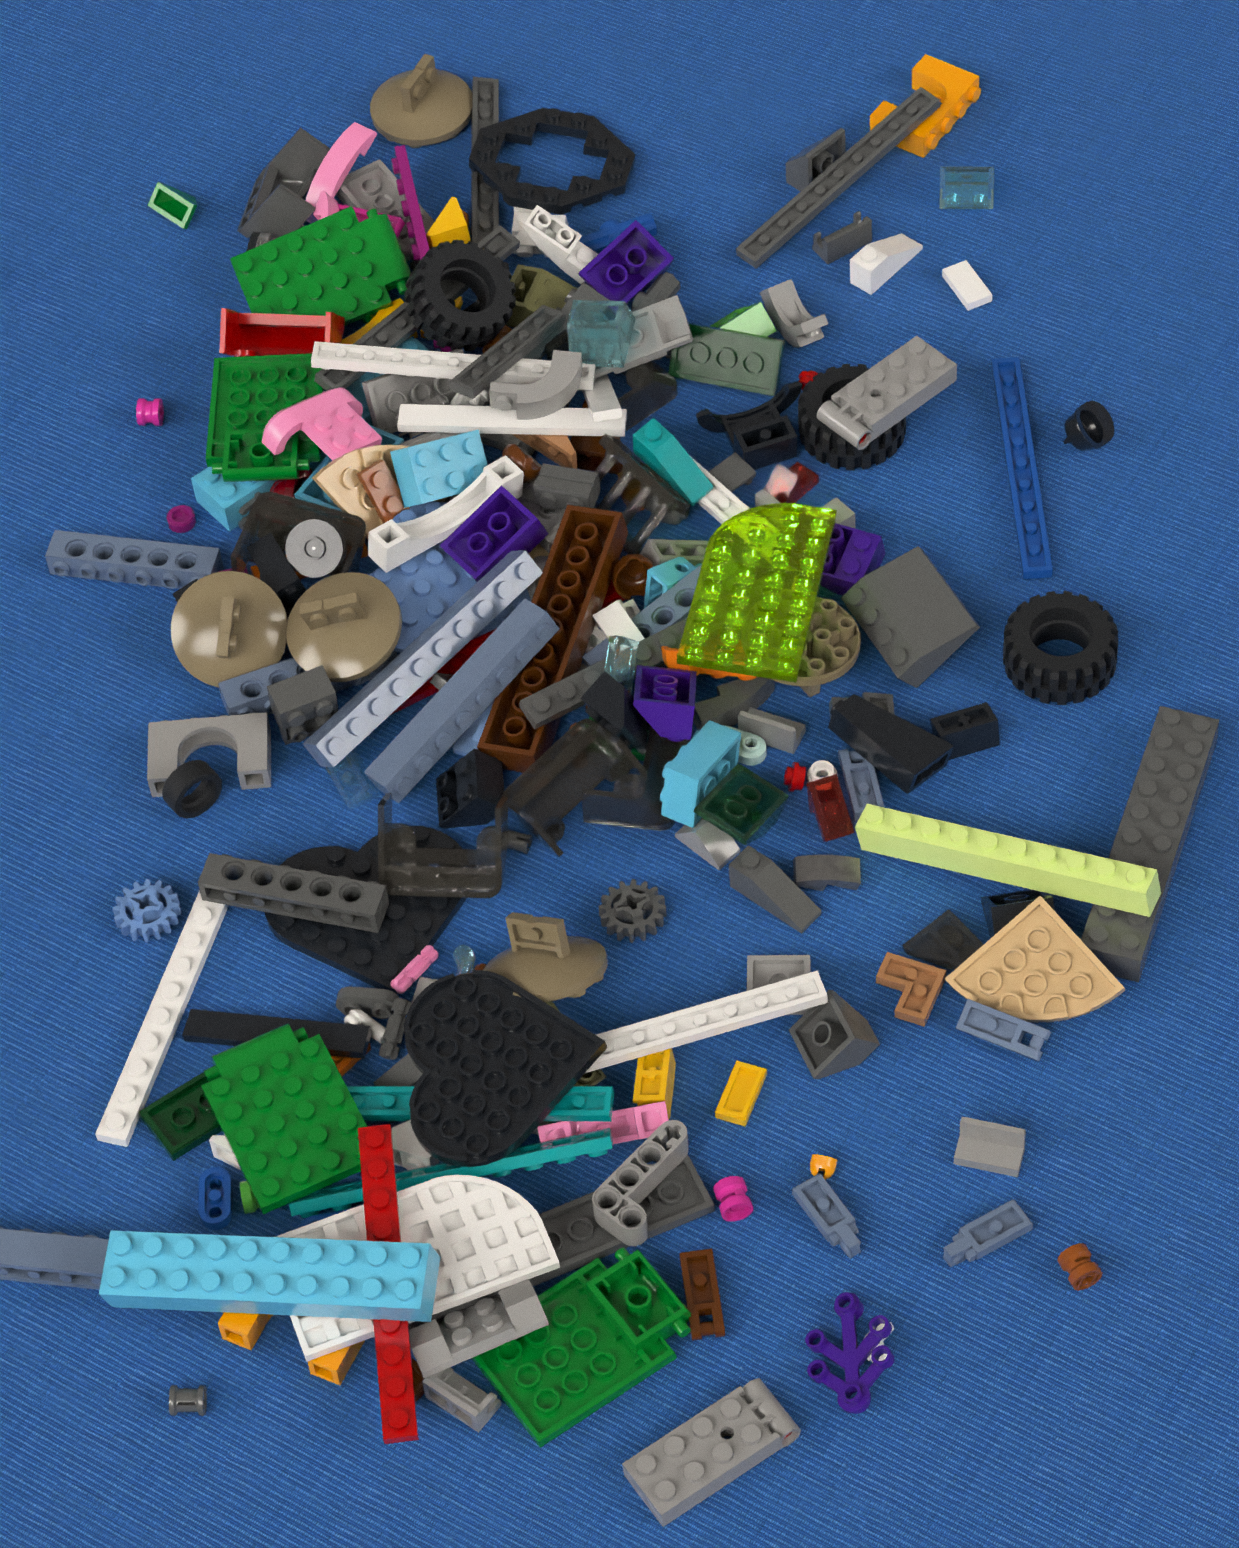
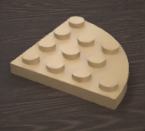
M391 444L372 445L350 451L328 463L312 479L368 539V532L382 525L383 522L379 518L375 507L372 505L367 492L364 490L356 474L379 459L384 460L398 486L390 452L409 446ZM447 497L434 501L444 502L447 499Z
M1041 896L1036 898L945 978L946 982L965 999L973 1000L1027 1022H1055L1082 1016L1099 1009L1125 991L1123 985Z

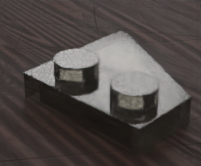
M948 909L902 946L904 952L908 955L955 970L984 944Z

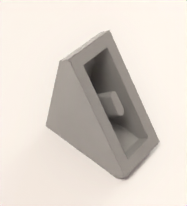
M717 814L704 815L694 828L684 825L675 833V838L717 870L722 869L740 853L739 846Z

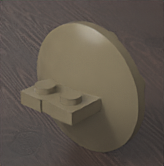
M424 54L414 70L399 73L379 86L370 102L371 119L377 131L386 137L388 141L409 145L411 148L436 144L457 137L459 132L469 123L472 114V91L467 83L457 75L436 69L434 56Z
M238 571L216 572L197 580L178 600L171 620L172 645L179 661L191 675L208 685L219 688V682L281 661L287 647L286 628L288 617L278 595L259 578Z
M356 572L339 573L329 576L307 589L292 608L286 628L289 651L304 671L323 665L330 682H347L367 676L381 666L395 649L402 629L401 609L391 590L373 576Z
M782 593L778 597L769 599L757 605L748 614L741 630L743 654L756 671L776 682L799 686L809 697L820 693L821 684L836 680L847 673L856 663L860 652L861 635L857 623L852 616L837 605L836 601L812 595Z
M512 912L505 918L511 948L499 953L483 969L484 971L504 976L543 1002H551L566 997L577 998L583 996L588 987L603 980V974L608 966V959L604 947L597 941L586 937L567 935L564 919L544 916L534 917L530 914Z

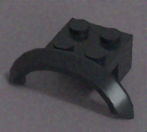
M792 382L784 384L782 389L771 400L744 412L717 415L710 412L707 408L696 414L698 424L708 431L725 433L734 453L736 452L754 470L797 457V435L788 416L781 417L780 414L797 399L802 389V383Z

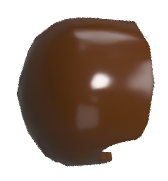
M508 444L503 450L502 457L506 455L524 472L523 483H530L536 480L541 467L537 466L533 458L524 454L516 444Z
M635 553L625 555L614 564L611 576L616 593L627 600L636 595L644 596L647 570L654 567L652 561L641 554Z

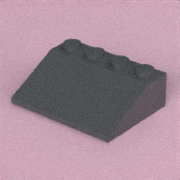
M919 546L865 575L841 597L897 678L915 688L919 687L980 628Z

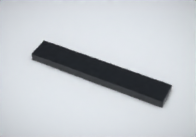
M191 1009L182 1036L185 1041L237 1046L288 1023L292 1031L304 1027L308 1038L320 1034L331 1056L365 1059L372 1030L370 1026Z

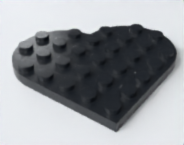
M404 826L387 830L371 838L358 852L339 846L311 848L289 857L281 865L305 871L315 870L332 876H346L359 881H375L381 885H386L389 905L379 932L375 933L264 912L272 933L285 945L373 987L387 989L398 994L391 987V981L412 959L421 954L426 945H434L465 902L471 885L469 862L464 850L453 838L441 831L424 826Z
M472 970L470 974L454 976L453 973L446 975L431 983L417 996L409 1008L404 1023L407 1051L416 1068L422 1073L414 1086L409 1102L410 1123L414 1134L427 1153L446 1164L460 1167H476L496 1162L514 1152L531 1135L607 1049L606 1042L502 975L484 970Z

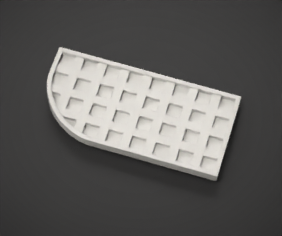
M447 1175L397 1192L401 1242L430 1243L441 1257L432 1315L560 1268L559 1260L538 1212L520 1194L503 1184L477 1176ZM364 1204L275 1237L367 1241ZM290 1315L306 1362L375 1337L373 1319Z

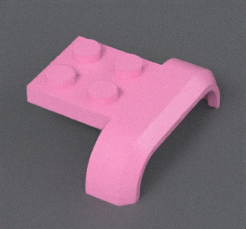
M334 388L277 412L264 428L262 443L274 455H277L284 451L290 437L297 431L302 430L333 461L350 451L372 445H381L382 437L362 418V404L347 389Z

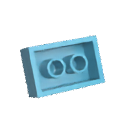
M479 429L390 452L404 508L460 494L480 476L483 468L487 466Z
M711 720L701 730L697 729L690 742L687 745H682L677 756L672 761L669 760L664 766L662 777L665 778L660 794L662 816L689 827H695L736 780L741 732Z

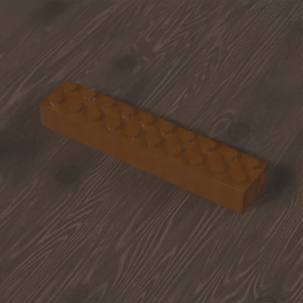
M567 505L531 601L547 611L559 627V630L495 698L477 745L479 751L502 761V766L505 770L541 775L562 716L534 729L520 709L519 703L520 700L579 671L583 660L582 657L586 652L596 624L592 615L601 610L612 580L614 564L619 560L628 536L622 512Z

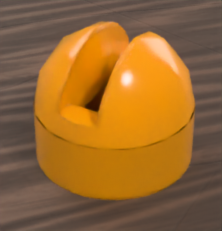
M812 1154L810 1161L811 1174L815 1176L819 1171H823V1178L825 1180L830 1178L836 1170L837 1159Z

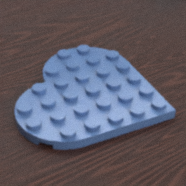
M430 501L409 507L410 510L401 511L392 520L395 523L410 521L440 508L446 502ZM445 540L387 573L378 568L370 574V576L377 578L391 590L401 609L402 629L398 643L393 651L401 653L477 583L439 546ZM527 588L473 639L498 628L524 598L531 601Z

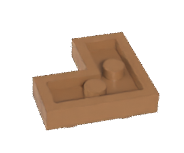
M887 952L876 975V983L903 992L894 1010L895 1018L925 1027L945 982L947 970Z

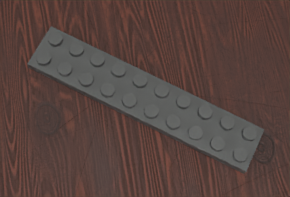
M688 1154L639 1204L647 1215V1239L715 1211V1205ZM635 1183L625 1184V1186L635 1185ZM594 1192L539 1214L559 1260L560 1268L529 1279L532 1286L582 1267L596 1258L601 1259L611 1255L620 1248L630 1247L622 1243L595 1221L592 1204ZM605 1205L602 1208H611L613 1205ZM632 1223V1224H629V1225H627V1226H628V1227H635V1226H637L638 1224ZM499 1291L432 1315V1320L436 1319L438 1322L451 1312L465 1310L483 1298L499 1295ZM415 1321L410 1323L409 1330L427 1322Z

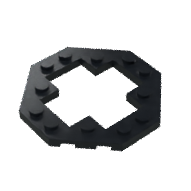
M541 108L481 128L469 157V168L474 172H479L483 176V181L494 192L499 191L503 195V200L509 206L534 210L538 205L549 213L560 215L571 212V207L579 204L586 207L600 202L605 195L613 194L617 196L625 193L635 164V153L594 116L560 111L555 108ZM537 131L586 139L583 148L584 155L607 158L599 180L586 176H573L568 191L556 187L532 185L527 182L520 183L518 181L521 175V167L509 163H498L506 141L532 146Z

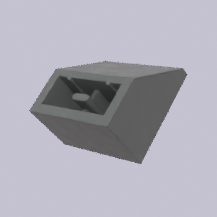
M323 665L267 686L269 702L285 745L305 740L338 711L336 692Z

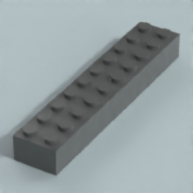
M1159 707L1109 859L1157 869L1161 895L1150 917L1093 904L1081 941L1115 977L1138 983L1140 981L1217 744L1219 719L1168 707Z

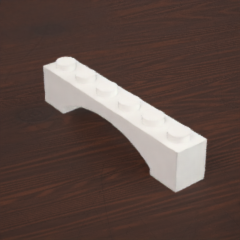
M506 455L485 466L483 472L470 486L440 508L406 522L395 523L391 519L369 531L368 556L385 573L447 539L501 485L516 499L521 497L523 493L524 472Z

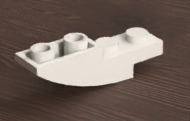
M537 205L523 224V228L549 259L570 277L582 284L585 281L578 273L598 254L579 241L582 237L581 234Z

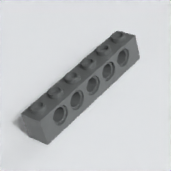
M209 853L198 880L203 901L375 933L379 932L389 905L386 885H381L375 881H359L346 876L322 874L315 870L305 871L294 869L287 865L278 866L254 859L234 858L227 854Z

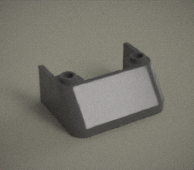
M300 127L257 177L237 231L246 238H250L253 232H263L266 239H276L304 227L303 223L315 211V207L302 198L309 191L316 172L330 148Z

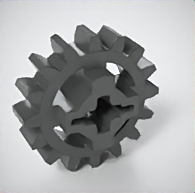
M632 879L628 886L623 881H620L619 889L610 886L608 888L609 896L602 895V905H599L601 926L607 927V934L610 936L616 932L618 941L627 936L630 943H633L637 936L642 941H645L646 933L648 932L655 936L657 934L656 926L663 927L664 917L667 916L664 896L658 895V888L655 886L648 889L647 881H644L641 886L636 885L635 879Z

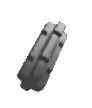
M395 998L393 1000L391 1011L394 1012L393 1015H389L383 1036L385 1043H381L379 1056L384 1059H397L400 1049L397 1045L401 1044L405 1031V1016L412 1005L406 999Z

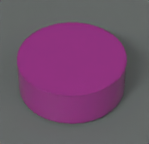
M179 505L170 509L167 513L169 528L176 533H185L193 529L196 524L194 510L186 505Z

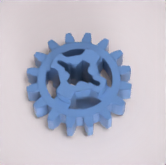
M146 879L143 886L134 882V889L124 888V897L115 898L117 906L113 907L116 926L121 928L123 936L131 934L133 941H136L139 936H143L144 941L148 942L150 936L153 935L159 940L161 939L160 933L162 931L168 934L171 933L170 924L178 925L179 923L177 915L181 914L178 895L177 893L173 894L170 885L163 888L162 881L160 880L155 885H151L150 880ZM130 914L133 920H130L127 915Z

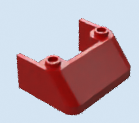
M221 308L219 353L234 357L312 353L315 341L342 342L345 317L332 312H326V316L239 313L227 308Z

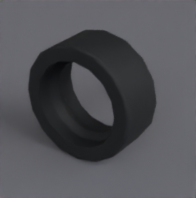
M188 761L174 770L165 781L162 789L163 799L179 817L185 819L194 818L213 806L221 793L222 780L205 761ZM201 781L199 786L191 794L184 797L188 789H190L194 784Z

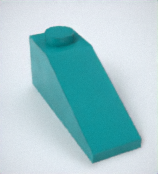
M652 418L633 434V453L692 506L713 490L714 486L674 435L655 418Z

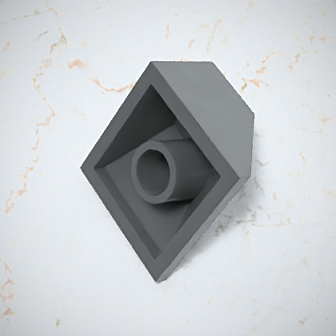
M840 128L803 149L797 155L792 156L785 163L786 183L801 192L846 152L845 130Z
M830 989L826 992L828 1003L811 1007L789 1029L813 1079L817 1080L860 1065L880 1045L867 1019L834 990Z

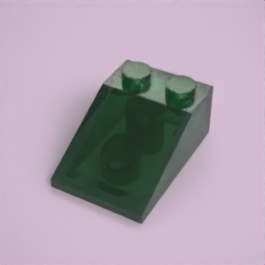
M738 763L695 807L693 812L740 843L747 845L764 836L778 821L789 795Z

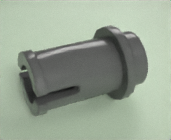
M502 825V827L496 826L492 836V844H495L498 849L506 847L523 852L524 854H528L529 848L527 847H531L532 835L509 830L506 825Z

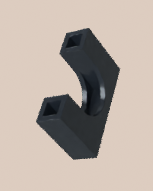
M270 532L246 548L260 571V580L273 589L282 601L284 608L296 603L306 591V588ZM197 578L172 593L177 602L182 594L198 580Z

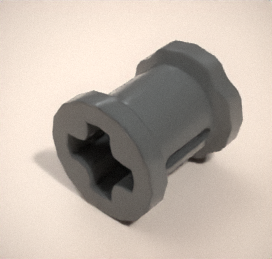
M171 1385L169 1391V1412L171 1416H176L178 1412H198L199 1416L206 1415V1385H199V1388H178L177 1385Z

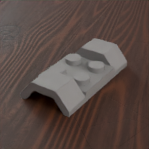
M676 295L574 334V339L579 351L582 353L583 363L595 364V379L611 372L618 374L667 355L666 351L692 342L693 336L680 299Z
M526 1279L498 1292L499 1295L483 1298L465 1310L451 1312L438 1322L434 1319L431 1322L410 1329L411 1349L423 1378L549 1325L530 1280Z

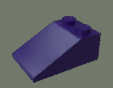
M635 220L589 262L578 275L591 288L609 299V306L617 313L631 302L639 292H643L654 283L660 274L668 270L674 258Z
M501 485L439 546L478 582L509 552L526 550L527 553H530L549 533L539 519Z

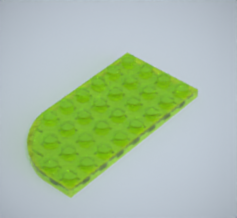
M775 503L743 511L719 526L711 535L707 544L679 646L677 664L797 683L836 522L837 510L795 503Z

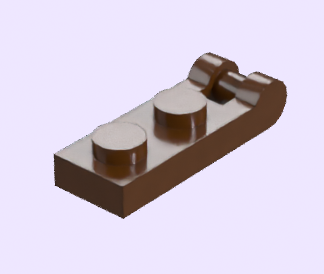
M712 1248L679 1253L687 1309L691 1312L689 1324L692 1341L702 1340V1336L715 1334V1338L724 1337L725 1327ZM712 1315L713 1321L700 1323L699 1316Z

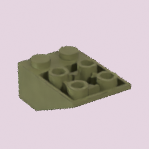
M518 264L510 282L515 284L516 292L514 296L516 297V304L512 310V316L505 325L515 328L542 305L552 309L557 307L562 309L566 304L564 300L571 289L577 290L578 288L544 269Z

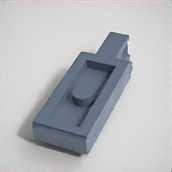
M820 1173L792 1188V1195L827 1242H830L833 1247L839 1244L849 1258L861 1253V1242L855 1235L859 1233L855 1218Z
M1012 1199L959 1228V1233L953 1236L952 1240L954 1242L943 1248V1258L950 1267L963 1262L965 1259L969 1262L975 1259L978 1260L1031 1231L1033 1223L1017 1202Z

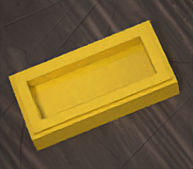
M736 1060L715 1110V1118L746 1127L766 1079L767 1069Z

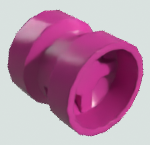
M725 1177L714 1185L715 1197L721 1202L719 1209L725 1221H739L748 1217L753 1212V1205L751 1199L746 1196L747 1186L742 1177Z

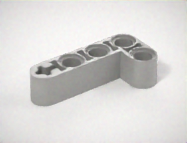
M669 1120L661 1124L593 1193L592 1204L595 1221L628 1246L641 1245L648 1238L647 1215L639 1204L685 1159L689 1152L688 1131L682 1122ZM650 1161H656V1162H657V1163H655V1164H647V1163L650 1162ZM628 1183H635L633 1186H625ZM605 1205H613L611 1208H602ZM632 1223L638 1224V1225L635 1226V1227H628V1226H627V1225L632 1224Z

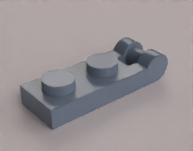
M848 749L838 750L839 762L843 771L854 820H859L866 804L884 807L874 766L856 751H848Z
M967 999L956 1029L1038 1062H1040L1043 1054L1040 1051L1045 1040L1048 1041L1051 1031L970 999ZM1025 1032L1033 1035L1029 1046L1021 1044Z

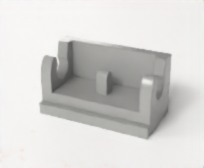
M451 1367L426 1377L422 1381L427 1399L478 1433L502 1405L501 1401L497 1399V1395L492 1392L487 1394L455 1373Z

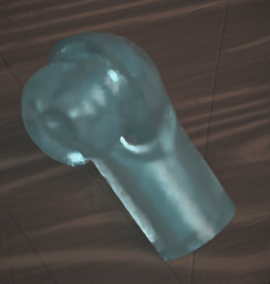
M460 945L453 953V958L457 965L456 976L472 973L476 959L473 950L469 946Z

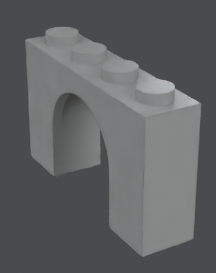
M267 712L149 722L147 781L152 797H162V789L171 773L184 764L187 757L195 750L209 745L226 746L237 753V773L241 790L271 787V728Z

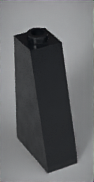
M855 694L845 701H838L830 711L832 716L828 728L906 794L912 792L947 766L954 747L953 745Z

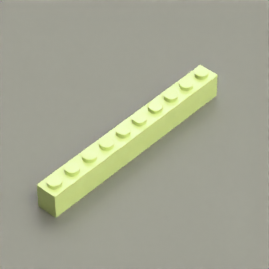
M866 804L855 826L861 850L1138 915L1150 917L1161 895L1157 869L889 808Z

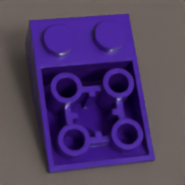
M800 514L779 560V564L843 596L858 580L880 567L885 556L882 536Z

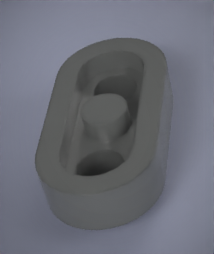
M343 987L338 991L336 1007L346 1016L353 1009H361L370 1017L387 1019L390 1014L393 1015L394 1011H391L393 1000L399 998V996L387 989Z

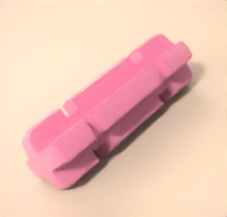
M426 945L421 954L412 959L391 981V987L398 994H403L438 958V951L434 950L433 946Z

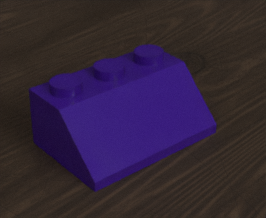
M637 665L633 706L660 737H666L668 740L680 742L684 739L691 740L697 671Z

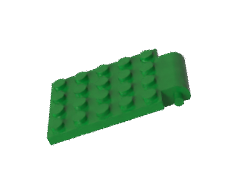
M350 206L230 258L251 313L326 316V312H332L345 317L344 326L365 318L364 316L372 315L379 310L392 306L388 291L397 288L400 295H405L407 290L406 284L412 273L388 215H378L376 209H370L366 212L368 219L359 222L353 207Z
M312 353L214 358L206 448L207 467H212V474H222L224 482L299 479L300 470H310V462H320L321 449L302 430L293 434L287 441L284 451L277 455H274L262 443L264 428L277 412L325 391L314 381L315 374L322 368L311 367Z
M287 1023L211 1056L214 1066L203 1070L208 1083L201 1085L263 1215L361 1171L358 1128L367 1127L320 1034L308 1038L304 1027L292 1031Z
M624 1247L620 1248L614 1254L619 1262L608 1269L599 1258L588 1263L537 1296L549 1325L471 1358L540 1448L677 1359L675 1352L665 1340L675 1333L680 1338L690 1333L691 1328L687 1323L689 1322V1317H691V1312L640 1250L629 1254Z

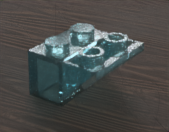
M940 166L939 209H993L994 167Z
M573 300L567 321L568 345L570 352L582 353V363L595 364V367H624L636 320L626 302Z

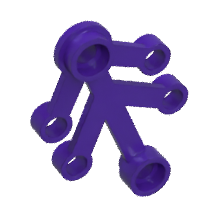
M844 1292L837 1296L834 1303V1310L840 1317L842 1324L843 1351L830 1343L823 1332L818 1329L812 1330L806 1335L805 1343L812 1352L821 1353L845 1370L846 1382L830 1373L829 1367L822 1360L812 1361L807 1367V1373L815 1383H823L838 1394V1404L845 1412L859 1414L864 1412L870 1405V1387L882 1372L894 1363V1355L887 1346L881 1345L876 1347L882 1339L890 1335L892 1325L883 1315L873 1317L869 1322L870 1332L858 1346L856 1321L862 1316L864 1306L857 1295L851 1292ZM850 1302L847 1307L843 1308L846 1303ZM885 1324L883 1329L876 1331L877 1326ZM821 1338L818 1344L812 1345L815 1339ZM871 1354L873 1363L860 1377L859 1368ZM887 1354L883 1361H878L881 1355ZM823 1368L819 1375H814L817 1369ZM857 1392L854 1398L849 1399L852 1394Z

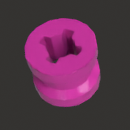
M138 398L136 405L137 424L145 426L147 423H153L155 426H162L164 420L163 400L155 398L153 401H147L145 398Z

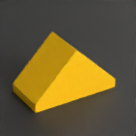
M450 198L427 232L426 237L429 250L445 241L450 242V244L453 240H463L464 244H468L471 241L467 223L457 198Z

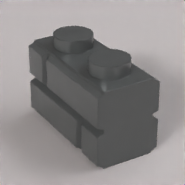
M543 463L534 484L535 502L537 505L547 509H566L567 505L594 508L601 489L599 473Z

